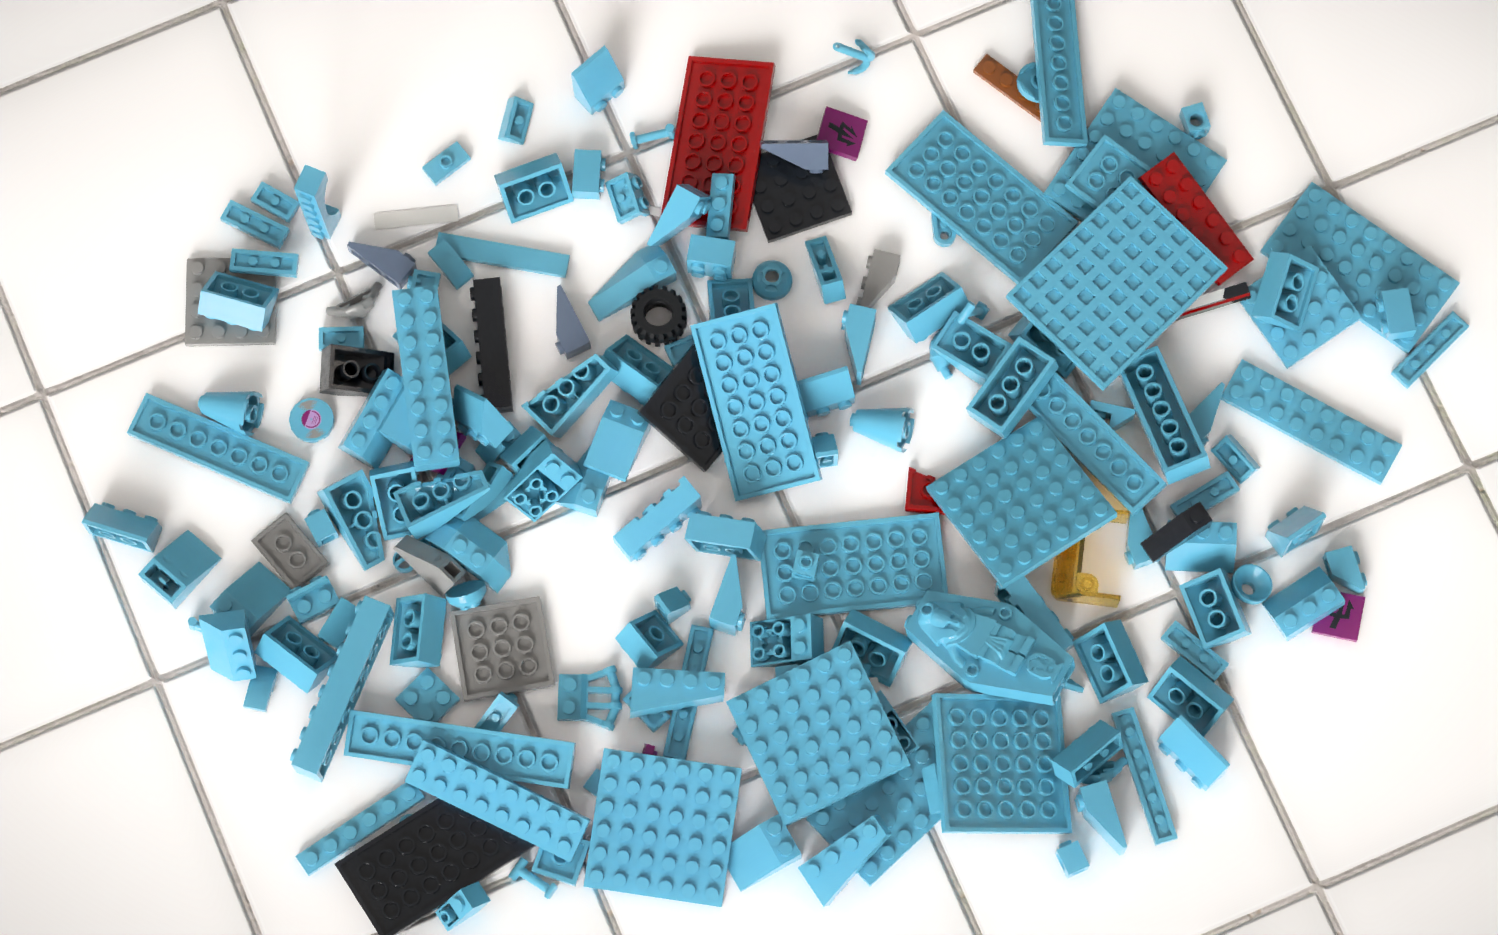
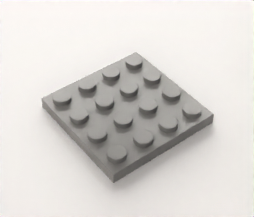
M230 258L187 259L186 347L276 345V302L270 320L262 332L251 331L239 325H230L218 319L206 318L204 315L198 314L201 290L215 271L275 288L277 286V276L232 273L229 271Z
M540 596L449 612L464 702L496 697L501 691L507 695L555 686Z

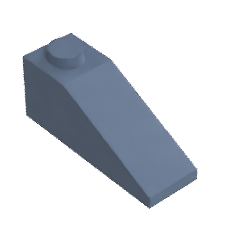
M827 140L760 141L762 149L805 170H809V173H823V170H828Z
M350 241L347 243L348 251L398 289H402L407 284L409 275L413 276L414 269H417L416 260L408 253L402 254L398 250Z
M560 284L557 286L556 336L558 342L555 343L559 354H564L568 360L591 349V343Z

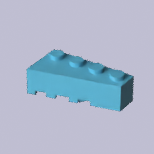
M594 354L574 368L571 373L558 379L555 384L538 393L535 398L529 402L527 401L521 407L551 436L561 439L620 371L604 356Z
M685 476L678 480L680 485L675 490L669 488L662 494L663 496L658 504L651 503L645 508L641 519L635 517L613 536L614 543L630 562L635 559L636 561L642 559L647 554L646 550L651 546L657 547L665 540L664 536L668 533L677 532L683 526L682 523L689 518L690 513L698 514V511H701V496Z
M1025 576L1005 589H1002L998 582L996 583L994 595L1000 602L1015 606L1066 652L1073 648V635L1067 628L1064 629L1057 615L1052 610L1050 611L1043 598L1035 591Z
M633 667L630 719L647 714L653 715L669 710L675 711L691 706L697 707L723 702L725 673Z
M879 814L871 816L798 867L823 907L829 906L834 901L835 897L848 885L855 874L862 869L863 865L891 835Z

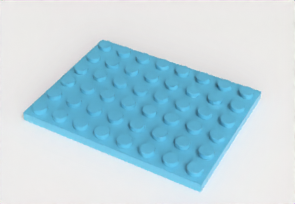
M1130 176L1021 280L1005 298L1104 391L1227 271L1228 267Z

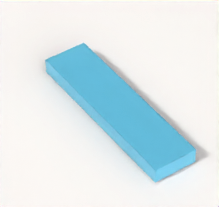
M1452 311L1392 371L1391 375L1408 389L1469 328V325Z

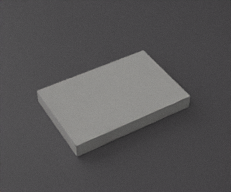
M287 512L251 540L291 589L304 586L330 564Z

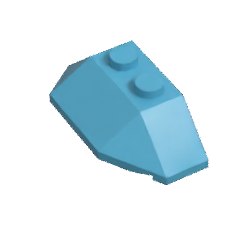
M474 517L466 521L452 518L442 527L425 537L427 542L438 550L450 555L462 568L477 579L483 580L497 594L511 577L507 541Z

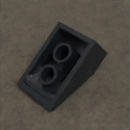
M335 344L328 345L322 349L319 393L337 396L368 397L382 371L387 368L394 371L395 353Z

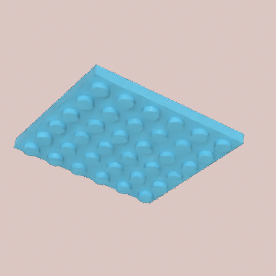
M1115 88L1087 129V146L1075 147L1045 190L1044 195L1081 221H1084L1095 210L1064 186L1104 134L1150 168H1153L1175 152L1204 193L1207 192L1227 162V159Z
M1040 416L1009 434L1006 439H1001L926 486L927 492L1002 589H1005L1117 517V512Z
M851 641L726 701L784 826L795 823L911 766Z
M935 693L931 695L942 833H1072L1068 784L1055 776L1052 759L1065 749L1061 696L1058 697L1053 706L987 694Z
M604 748L583 887L722 907L742 768Z

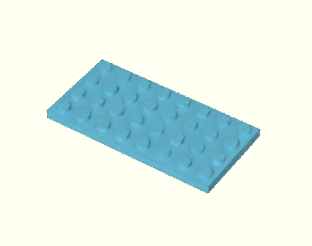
M944 110L885 170V175L937 216L940 221L944 222L1016 284L1023 280L1078 224L1075 218L1052 199L1045 196L1040 189Z
M1313 182L1310 183L1260 251L1267 258H1269L1270 252L1295 255L1311 245L1361 315L1362 319L1359 321L1385 339L1386 335L1382 334L1380 328V321L1383 320L1382 314L1377 311L1376 299H1378L1381 291L1408 287L1417 331L1413 337L1388 340L1407 354H1409L1460 284V282Z
M778 303L690 325L735 502L823 480L818 459L815 457V447Z
M939 512L763 530L766 534L761 558V570L767 620L804 614L816 616L850 613L852 609L863 612L916 606L919 597L924 596L927 590L948 593ZM797 549L819 554L815 582L792 578Z
M932 701L905 725L920 746V748L907 756L911 766L847 796L806 818V821L831 845L871 816L879 814L891 835L857 873L869 887L941 821L940 813L930 814L921 771L922 768L936 763Z

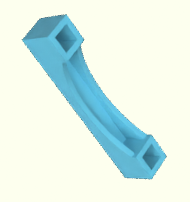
M305 164L294 187L296 196L311 234L319 239H324L325 237L331 240L341 218L340 211L335 207L325 204V192L328 182L326 172Z

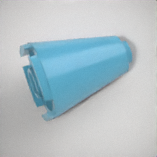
M255 391L206 392L198 401V407L202 414L245 436H252L254 434L252 430L259 428L264 412V404L260 403L259 398H263V396Z
M908 407L857 409L850 417V426L853 427L854 432L904 453L907 449L903 447L905 443L910 444L915 419L910 418V413H914V410Z

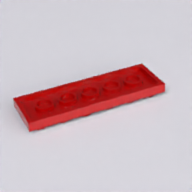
M1175 152L1138 178L1144 188L1228 267L1227 271L1215 281L1217 286L1254 260Z

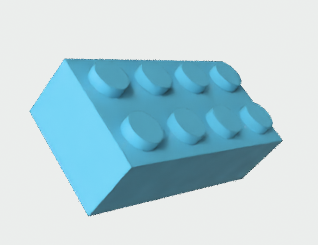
M1018 336L966 407L969 416L1006 439L1059 368L1056 360Z

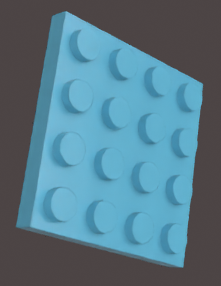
M1311 245L1294 255L1319 267L1301 332L1272 325L1251 316L1263 277L1248 286L1251 298L1239 302L1286 369L1362 319L1359 312Z

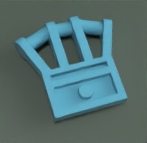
M612 665L589 675L559 674L557 720L590 722L606 730L613 731L615 728L614 722L619 711L622 710L620 694H623V687L620 686L616 675V666ZM607 676L611 687H590L589 682ZM611 694V702H588V695ZM588 710H610L606 720H601L588 714Z

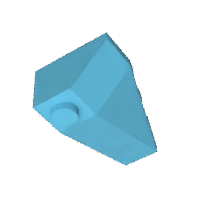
M589 447L577 462L583 478L555 504L597 517L612 477L583 466L590 449Z

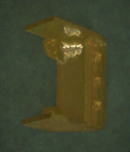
M1114 509L1117 512V517L1110 522L1126 524L1130 511ZM1085 538L1054 557L1050 592L1054 599L1064 602L1118 608L1121 595L1098 593L1099 583L1097 578L1089 573H1081Z

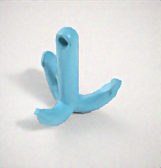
M856 39L855 44L862 51L839 42L834 43L833 49L835 51L863 61L858 67L849 70L848 74L856 75L864 72L870 66V62L875 59V53L861 39Z

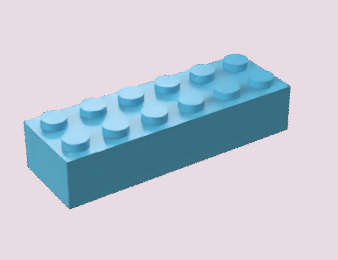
M1158 345L1145 350L1119 376L1136 410L1135 412L1168 485L1207 470L1211 466L1206 450Z

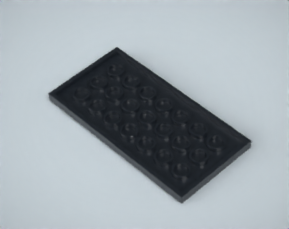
M437 798L334 864L379 935H397L440 908L461 888L484 880L536 845Z

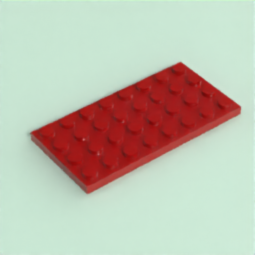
M688 56L661 215L677 184H689L710 196L712 173L734 174L736 179L730 231L748 232L762 150L760 141L764 139L776 67L774 62ZM708 212L705 215L702 214L699 219L688 227L707 228Z

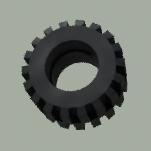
M658 285L653 286V290H649V288L644 289V294L639 293L637 300L632 302L630 315L633 331L635 334H638V338L641 341L645 340L647 345L655 343V347H660V343H664L665 346L669 344V341H677V337L683 335V329H686L687 326L685 302L683 303L680 294L676 295L675 290L671 289V291H668L666 286H662V289H658ZM655 307L666 308L672 313L670 321L660 326L650 324L645 317Z

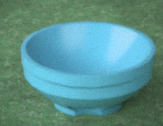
M768 260L759 264L752 276V286L756 294L770 301L785 297L793 283L788 267L776 260ZM769 271L778 273L779 278L776 282L766 280L765 276Z
M1245 564L1240 566L1234 572L1231 579V587L1238 599L1247 604L1262 603L1272 592L1273 584L1269 574L1257 565ZM1247 584L1251 586L1253 594L1248 595L1244 593L1242 585Z
M483 580L463 582L450 588L445 593V597L449 604L460 608V610L475 608L481 604V600L486 594V584Z

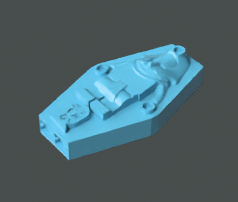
M927 590L924 596L919 597L915 606L916 610L913 615L907 617L904 624L907 637L965 689L975 693L1054 706L1075 669L1074 658L1015 606L1008 603Z

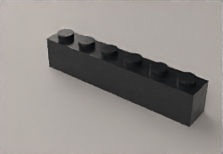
M500 277L473 280L474 287H470L471 301H475L476 307L472 309V320L477 322L478 329L474 330L475 344L479 343L480 350L476 351V363L481 365L482 373H477L478 384L483 386L484 394H481V396L487 398L499 413L514 412Z

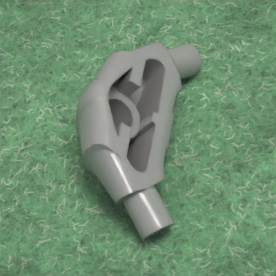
M375 282L371 288L366 289L360 294L336 306L327 307L326 313L328 316L335 315L349 319L363 318L374 307L379 291L383 286L380 282Z

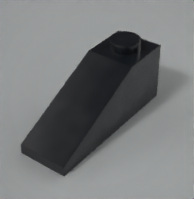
M1198 502L1149 536L1140 545L1154 563L1209 528L1213 520L1201 502Z

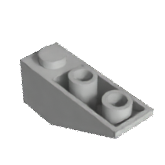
M874 249L873 256L869 255L867 259L868 277L863 276L860 289L864 290L863 296L858 297L856 305L872 308L895 283L901 255Z
M406 535L393 548L441 597L466 573L450 555L409 535Z

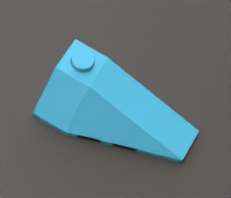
M648 245L637 251L588 301V304L600 322L630 306L633 300H637L639 293L644 294V289L649 288V290H653V286L657 285L658 289H661L662 286H667L676 281V270L660 246Z
M361 469L317 491L327 513L363 570L366 571L384 561L381 535L376 519L378 518L377 511H375L373 490L363 470Z
M477 470L456 474L452 478L442 479L439 477L434 478V481L425 483L421 481L413 482L393 492L408 530L418 540L442 527L490 491L491 488L484 472Z

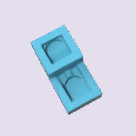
M445 239L427 252L456 290L474 277L464 261Z
M256 665L257 678L250 679L243 707L267 713L278 671L274 668Z

